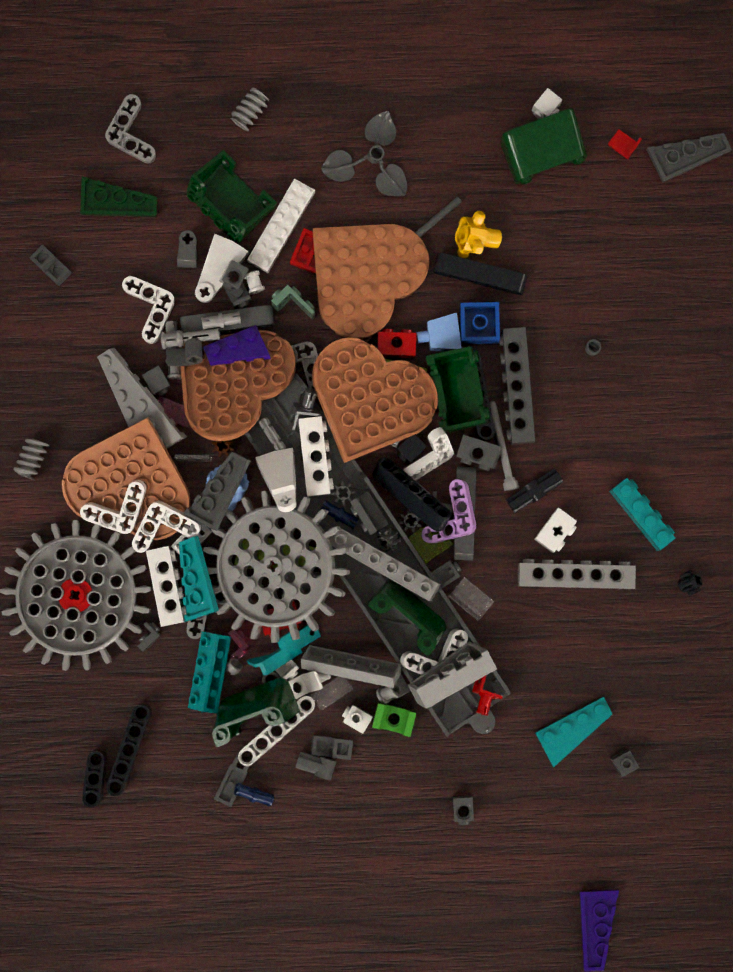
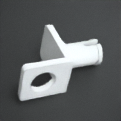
M311 671L301 674L288 682L295 699H298L309 692L321 690L323 688L321 683L329 680L331 675ZM295 682L299 683L301 686V691L299 693H296L293 690V684Z

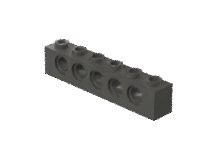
M526 327L503 329L500 334L499 346H503V353H500L501 365L504 364L505 372H502V383H506V391H503V400L507 402L508 410H505V421H509V429H506L507 440H510L511 445L534 443L535 432ZM515 344L518 347V352L511 353L508 346ZM517 363L520 370L513 372L510 369V364ZM519 382L521 390H513L511 383ZM514 401H521L523 408L516 410L513 407ZM515 420H522L524 428H516L514 425Z

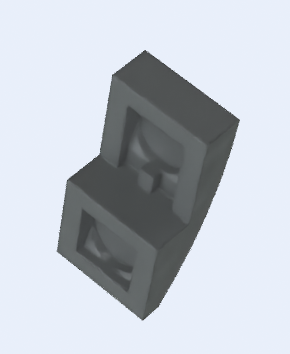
M43 245L29 257L58 286L72 274Z
M312 735L310 754L351 760L353 740Z

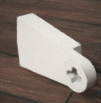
M214 234L198 285L195 289L197 299L202 303L212 301L215 295L223 288V283L219 282L229 261L233 260L242 264L249 252L232 240ZM230 272L228 278L230 279L235 272ZM206 288H208V293L210 295H205L203 298L202 293L200 291L201 289L205 290Z
M293 448L273 451L255 457L257 466L278 509L281 512L292 511L297 505L295 455Z

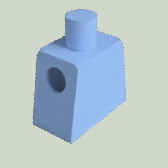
M457 313L430 320L426 324L427 331L416 332L417 342H429L430 351H451L462 348Z

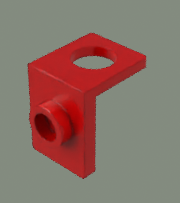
M618 129L609 141L608 146L628 160L640 144L642 138H639L636 142Z

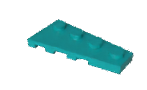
M196 536L179 542L180 564L184 573L182 586L185 587L183 605H186L187 614L184 615V620L187 622L217 612L219 609L199 537Z
M601 697L536 731L535 734L552 766L555 767L605 722L612 715V712L605 698Z

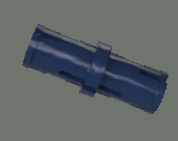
M327 500L324 501V506L320 510L326 509L328 511L327 515L335 518L336 522L339 520L354 529L356 524L353 522L357 523L359 518L347 513L342 507L338 508Z
M241 783L235 786L234 795L249 799L252 803L258 802L270 807L274 801L273 794L260 791L257 787L251 788Z

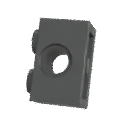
M463 435L456 457L461 458L460 462L471 465L474 462L479 464L478 468L489 471L490 468H496L502 447ZM481 448L483 456L480 459H476L474 452L476 449Z

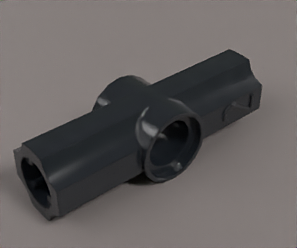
M554 468L539 479L536 478L522 487V490L508 497L506 501L512 511L516 513L530 503L533 504L547 495V492L561 485L563 480Z

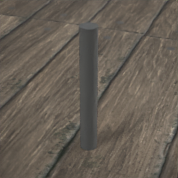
M457 196L415 233L422 237L462 203L461 199Z

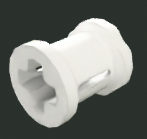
M259 271L247 273L244 277L250 289L248 291L249 295L265 290L259 278Z

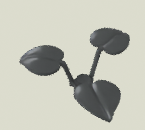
M389 111L377 114L367 123L365 137L368 141L375 142V146L371 147L367 155L352 162L349 153L337 150L327 157L321 167L322 172L328 178L337 182H345L350 180L355 174L352 166L368 159L371 163H379L382 172L376 177V187L382 194L387 196H405L407 192V181L403 170L395 164L388 165L386 169L383 167L384 162L382 158L385 152L380 145L387 146L396 137V128Z

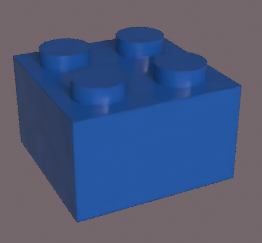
M499 302L460 303L461 344H498L500 341Z

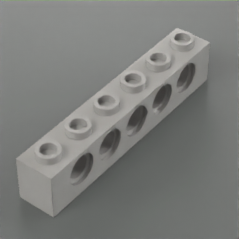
M342 528L337 535L330 538V543L333 547H347L349 552L345 554L432 602L441 585Z
M523 559V563H518V586L635 589L636 566H630V562H619V565H611V561H600V565H592V561H580V564H573V560H561V564H554V560H542V563H534V559ZM535 568H540L543 571L540 579L533 576ZM555 568L562 571L560 579H555L552 575ZM574 569H579L581 572V577L578 580L572 577ZM594 569L600 572L598 580H594L591 577V572ZM612 570L619 572V578L616 581L610 577Z

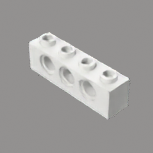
M322 416L298 419L307 497L329 495L330 490H334L333 478L328 477V471L332 469L331 460L326 459V452L329 451L328 440H324L323 433L327 432L326 421H322ZM312 432L320 435L318 442L313 443L309 440V435ZM315 451L322 454V459L319 462H314L311 459V454ZM320 470L324 473L323 480H314L313 474L315 471Z
M170 546L147 550L146 554L161 627L185 622L184 615H187L186 606H182L181 599H183L184 593L182 587L179 588L177 581L180 580L179 569H175L174 561H177L175 550H171ZM162 562H167L169 565V569L165 573L159 570V565ZM169 580L173 587L169 592H166L163 589V584ZM171 599L176 602V608L172 611L167 608V602Z

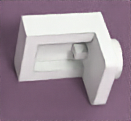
M290 660L275 671L282 678L291 680L298 674L297 670L299 667L293 660Z

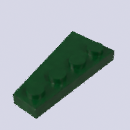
M82 176L81 215L157 217L158 198L156 196L124 189L120 186H113Z

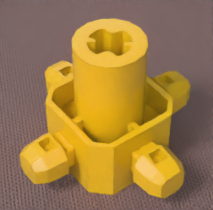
M476 211L472 218L461 217L455 233V241L459 247L458 257L466 259L470 253L481 254L484 247L498 248L500 246L502 233L497 229L486 228L484 212Z

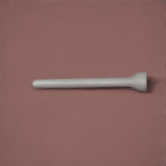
M490 401L497 444L502 447L500 457L505 475L503 488L504 491L515 490L519 488L518 480H515V477L512 476L497 405L495 401Z

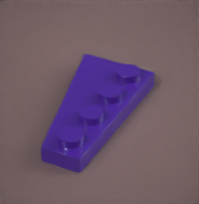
M619 890L579 891L584 972L604 971Z

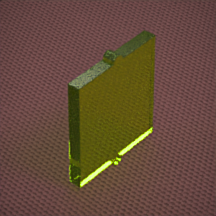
M425 525L408 537L425 563H428L453 545L451 540L438 543L425 542L422 538V531L428 525ZM431 532L428 534V537L432 538L433 535H440V533Z

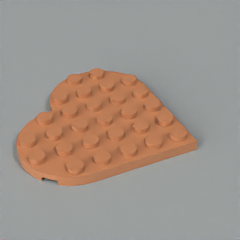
M382 224L313 228L312 230L319 312L325 324L342 337L364 339L380 332L392 316L395 300L413 294L427 276L429 269L427 248L415 232L404 226Z
M258 330L271 359L257 358L254 361L248 362L240 360L231 364L213 366L210 365L203 347L218 340L202 342L203 361L195 365L180 366L184 410L192 429L200 436L214 441H228L247 433L260 417L262 400L273 398L283 392L294 378L296 358L291 345L286 339L284 340L271 331ZM233 334L222 335L220 340Z
M342 338L332 342L319 353L315 360L312 371L313 386L344 463L413 436L424 430L431 423L437 409L438 395L432 378L423 368L403 360L386 363L385 358L375 346L358 338Z
M149 417L78 453L67 464L62 479V492L65 501L79 517H81L80 510L82 506L88 502L120 512L129 484L134 480L143 481L147 489L136 525L130 532L133 535H136L149 506L154 501H162L182 512L191 507V498L187 485ZM139 485L132 487L135 489V493L132 496L136 498L139 491H142L139 489ZM128 502L127 509L131 512L136 511L135 503ZM157 506L156 508H154L155 513L152 516L153 518H156L158 513L161 512V507ZM90 507L86 510L89 516L93 513ZM105 513L103 515L105 522L110 523L113 521L111 514ZM170 515L172 523L178 524L180 522L178 515ZM127 516V519L123 522L126 529L130 526L128 521L131 516ZM184 519V522L181 524L180 527H182V526L184 525V523L186 522V519ZM146 522L144 525L147 531H153L155 528L151 522ZM161 523L153 540L165 539L177 531Z

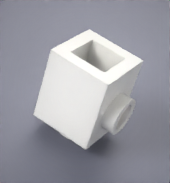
M547 88L533 105V115L537 119H541L558 113L560 111L558 107L561 105L562 99Z
M352 705L351 708L347 706L342 714V717H344L343 722L362 734L373 718L372 715L355 705Z

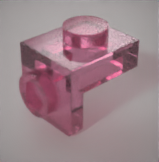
M232 629L228 634L240 649L231 656L240 659L248 652L246 648L249 645L245 641L247 637L241 629L238 631Z

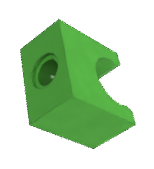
M378 702L372 728L385 729L411 737L416 711ZM392 713L399 715V721L396 724H392L388 720L389 715Z

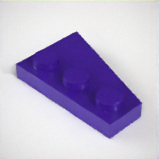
M256 325L203 347L211 366L231 364L240 360H246V362L254 361L257 358L271 359Z

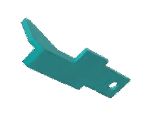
M307 625L299 630L300 639L297 640L292 639L289 631L279 638V642H277L279 649L269 655L250 658L247 660V663L255 668L260 667L263 675H268L301 654L303 647L321 637L319 630L314 631V634L310 635L311 629Z

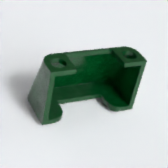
M223 150L191 176L187 188V197L191 202H195L200 207L204 215L209 216L214 221L217 228L222 229L227 234L229 240L240 243L276 207L277 202L265 190L261 191L258 197L234 173L237 163Z

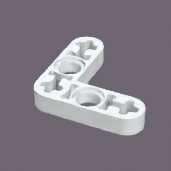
M128 276L122 282L124 291L153 304V308L143 328L142 337L147 343L154 344L159 340L161 332H163L165 322H167L175 304V298L167 290L136 277ZM132 281H134V284L137 287H140V284H143L140 288L139 294H137L138 290L135 288H131L130 290H128L129 287L127 286V283H131ZM146 288L154 290L152 297L146 298L143 292ZM168 295L171 302H167L165 304L164 308L168 309L167 312H165L164 310L157 307L159 305L162 308L163 301L161 300V298H166V296ZM155 313H162L164 319L161 322H155L153 320ZM150 323L160 327L159 329L156 327L154 329L155 338L151 337L148 339L146 333L151 332L153 328Z
M441 427L432 430L428 435L433 451L404 469L415 481L445 463L454 455L449 438Z
M134 480L129 484L120 512L88 502L82 506L80 515L88 522L122 534H128L136 525L147 489L146 484L141 480ZM139 485V489L142 491H139L136 498L132 496L135 493V489L132 487ZM127 503H135L137 507L136 511H129L127 509ZM89 507L92 508L91 511L93 512L90 516L88 511H86ZM105 513L112 515L113 521L111 523L104 521L103 515ZM127 516H131L128 521L130 526L126 529L123 522L127 519Z
M154 501L149 506L132 541V547L137 552H145L150 547L161 523L188 537H195L199 534L202 528L201 523L162 501ZM157 506L161 507V512L158 513L156 518H153L152 516L155 513L154 508H156ZM170 515H178L180 522L178 524L172 523ZM184 519H186V525H184L183 528L180 527L181 524L184 522ZM146 522L154 524L155 528L153 531L145 529L144 525ZM191 524L195 525L194 528L196 530H193V532L189 531ZM143 535H146L145 545L140 547L138 541L142 539Z
M458 628L451 630L438 662L412 651L403 653L400 662L406 669L422 675L425 673L423 665L426 662H430L431 668L446 658L449 651L455 652L465 645L468 641V635L465 631ZM455 636H461V640H456ZM451 644L457 646L458 649L451 647ZM412 658L413 660L417 661L418 664L415 665L413 663H408L407 659Z

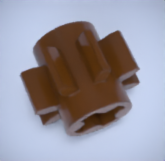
M233 440L229 442H211L215 445L212 452H219L218 458H221L222 454L228 457L229 451H235L231 448V444L234 443ZM225 442L228 448L221 451L218 445Z

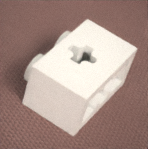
M557 508L534 540L552 553L556 550L559 552L565 545L563 541L567 535L571 536L576 530L575 524L577 521L560 508ZM560 527L561 529L559 532L561 533V535L558 534L554 536L553 534L555 531L553 530V528L556 529Z

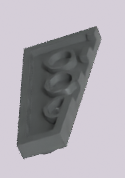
M724 133L700 137L694 140H684L678 143L663 144L662 146L647 147L646 149L662 183L732 151Z
M231 452L217 470L214 478L207 482L206 488L200 495L196 496L192 506L187 508L183 514L217 531L249 466L250 460L235 452Z

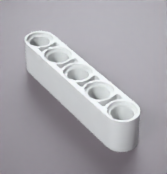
M309 696L300 698L297 701L300 712L296 714L297 721L292 724L286 721L277 725L282 729L280 736H273L271 729L274 726L269 725L241 749L238 754L239 762L243 766H250L312 713L315 707L314 700ZM302 701H309L312 706L311 709L308 711L303 710L300 706ZM259 739L267 741L268 745L265 749L257 748L256 742ZM244 752H250L253 755L250 762L242 761L241 756Z

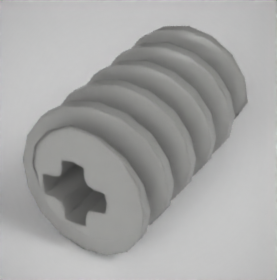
M251 88V94L245 95L247 100H241L242 106L238 105L236 107L237 112L233 111L231 113L233 117L231 120L245 131H249L246 126L247 124L254 125L251 118L258 119L255 113H263L260 107H268L265 101H269V99L256 88Z
M33 438L25 439L29 446L22 447L26 453L19 454L23 460H17L16 463L20 467H14L13 470L19 475L35 481L31 475H38L34 468L41 467L37 460H44L40 453H46L47 451L43 446L49 445Z

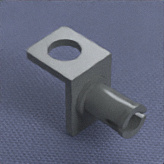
M306 388L303 402H293L288 419L291 430H295L299 414L321 416L322 413L318 405H314L317 395L315 389L311 388L309 392L310 389Z

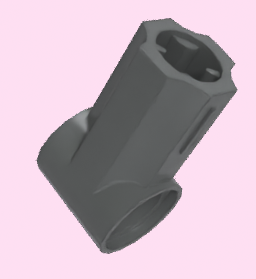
M300 751L295 768L314 773L317 777L331 780L337 761Z

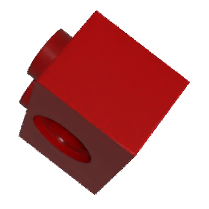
M382 329V332H378L377 349L385 358H415L416 333H412V330L408 329L401 330V332H393V329ZM394 339H399L402 342V346L395 348L391 342Z

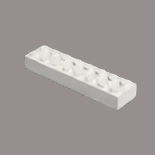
M296 179L293 180L249 255L248 263L266 273L270 272L315 194L314 189Z

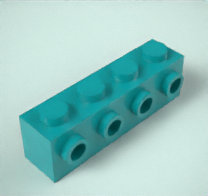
M626 478L609 492L656 551H660L675 539L673 535L675 532L668 524L665 525L661 519L663 517L656 509L653 511L649 506V499L637 491V484L632 479Z
M202 631L188 708L201 712H218L231 636Z

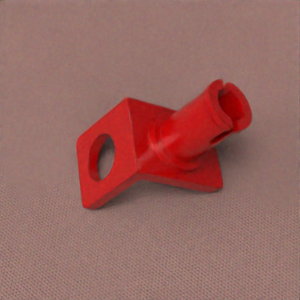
M486 676L481 678L480 683L479 680L474 682L472 692L480 696L476 713L488 716L492 699H502L503 696L483 690Z

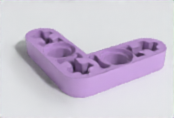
M455 479L449 486L455 519L449 520L446 526H452V534L447 536L445 528L443 531H435L427 526L422 531V538L425 542L438 543L470 535L475 531L476 521L469 486L465 481ZM458 484L462 486L460 492L455 490V488L458 487ZM461 502H465L467 505L465 512H460L458 509ZM470 523L467 529H463V525ZM431 532L440 533V535H433L432 538L428 537V534Z

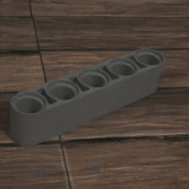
M270 305L184 316L180 318L181 331L203 330L201 317L238 311L241 324L208 329L219 328L220 333L243 331L255 325L257 328L271 327L275 325L273 308Z
M457 466L456 479L463 480L468 484L475 516L476 467ZM458 484L456 491L460 492L462 486ZM465 502L459 504L458 509L460 512H465L467 509ZM470 523L463 525V529H467ZM474 532L470 535L454 538L453 560L473 561Z

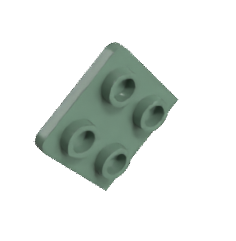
M287 285L282 291L278 289L272 295V306L277 312L292 299L312 320L315 318V307L308 300L304 301L300 296L301 293L294 286L291 288Z

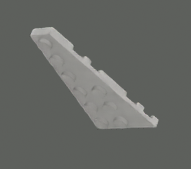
M115 348L108 349L97 356L128 427L149 417L166 449L187 437L184 432H180L177 429L175 421L169 419L164 413V408L148 388L142 386L139 382L140 378L128 369L127 362Z

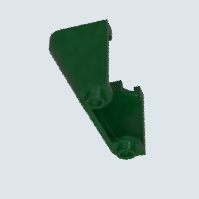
M573 108L509 130L502 135L500 140L501 148L515 184H527L532 181L531 178L537 173L567 162L579 165L585 162L587 158Z
M469 346L426 356L427 365H430L432 371L430 373L433 376L437 390L440 412L438 415L440 418H443L441 422H438L439 427L445 433H450L487 423V419L490 418V411L488 407H485L477 367V362H479L478 351H474L473 347Z
M391 579L387 580L366 604L373 611L380 614L388 612L394 606L421 630L417 634V646L426 656L431 654L446 631V622L407 588Z
M276 678L223 699L219 704L212 732L216 747L227 744L232 737L241 734L240 726L247 719L262 714L268 725L277 726L299 713L300 709L289 682L284 678Z

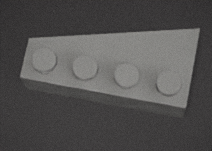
M467 642L408 684V687L416 702L427 709L495 671L497 668L488 650L472 642Z

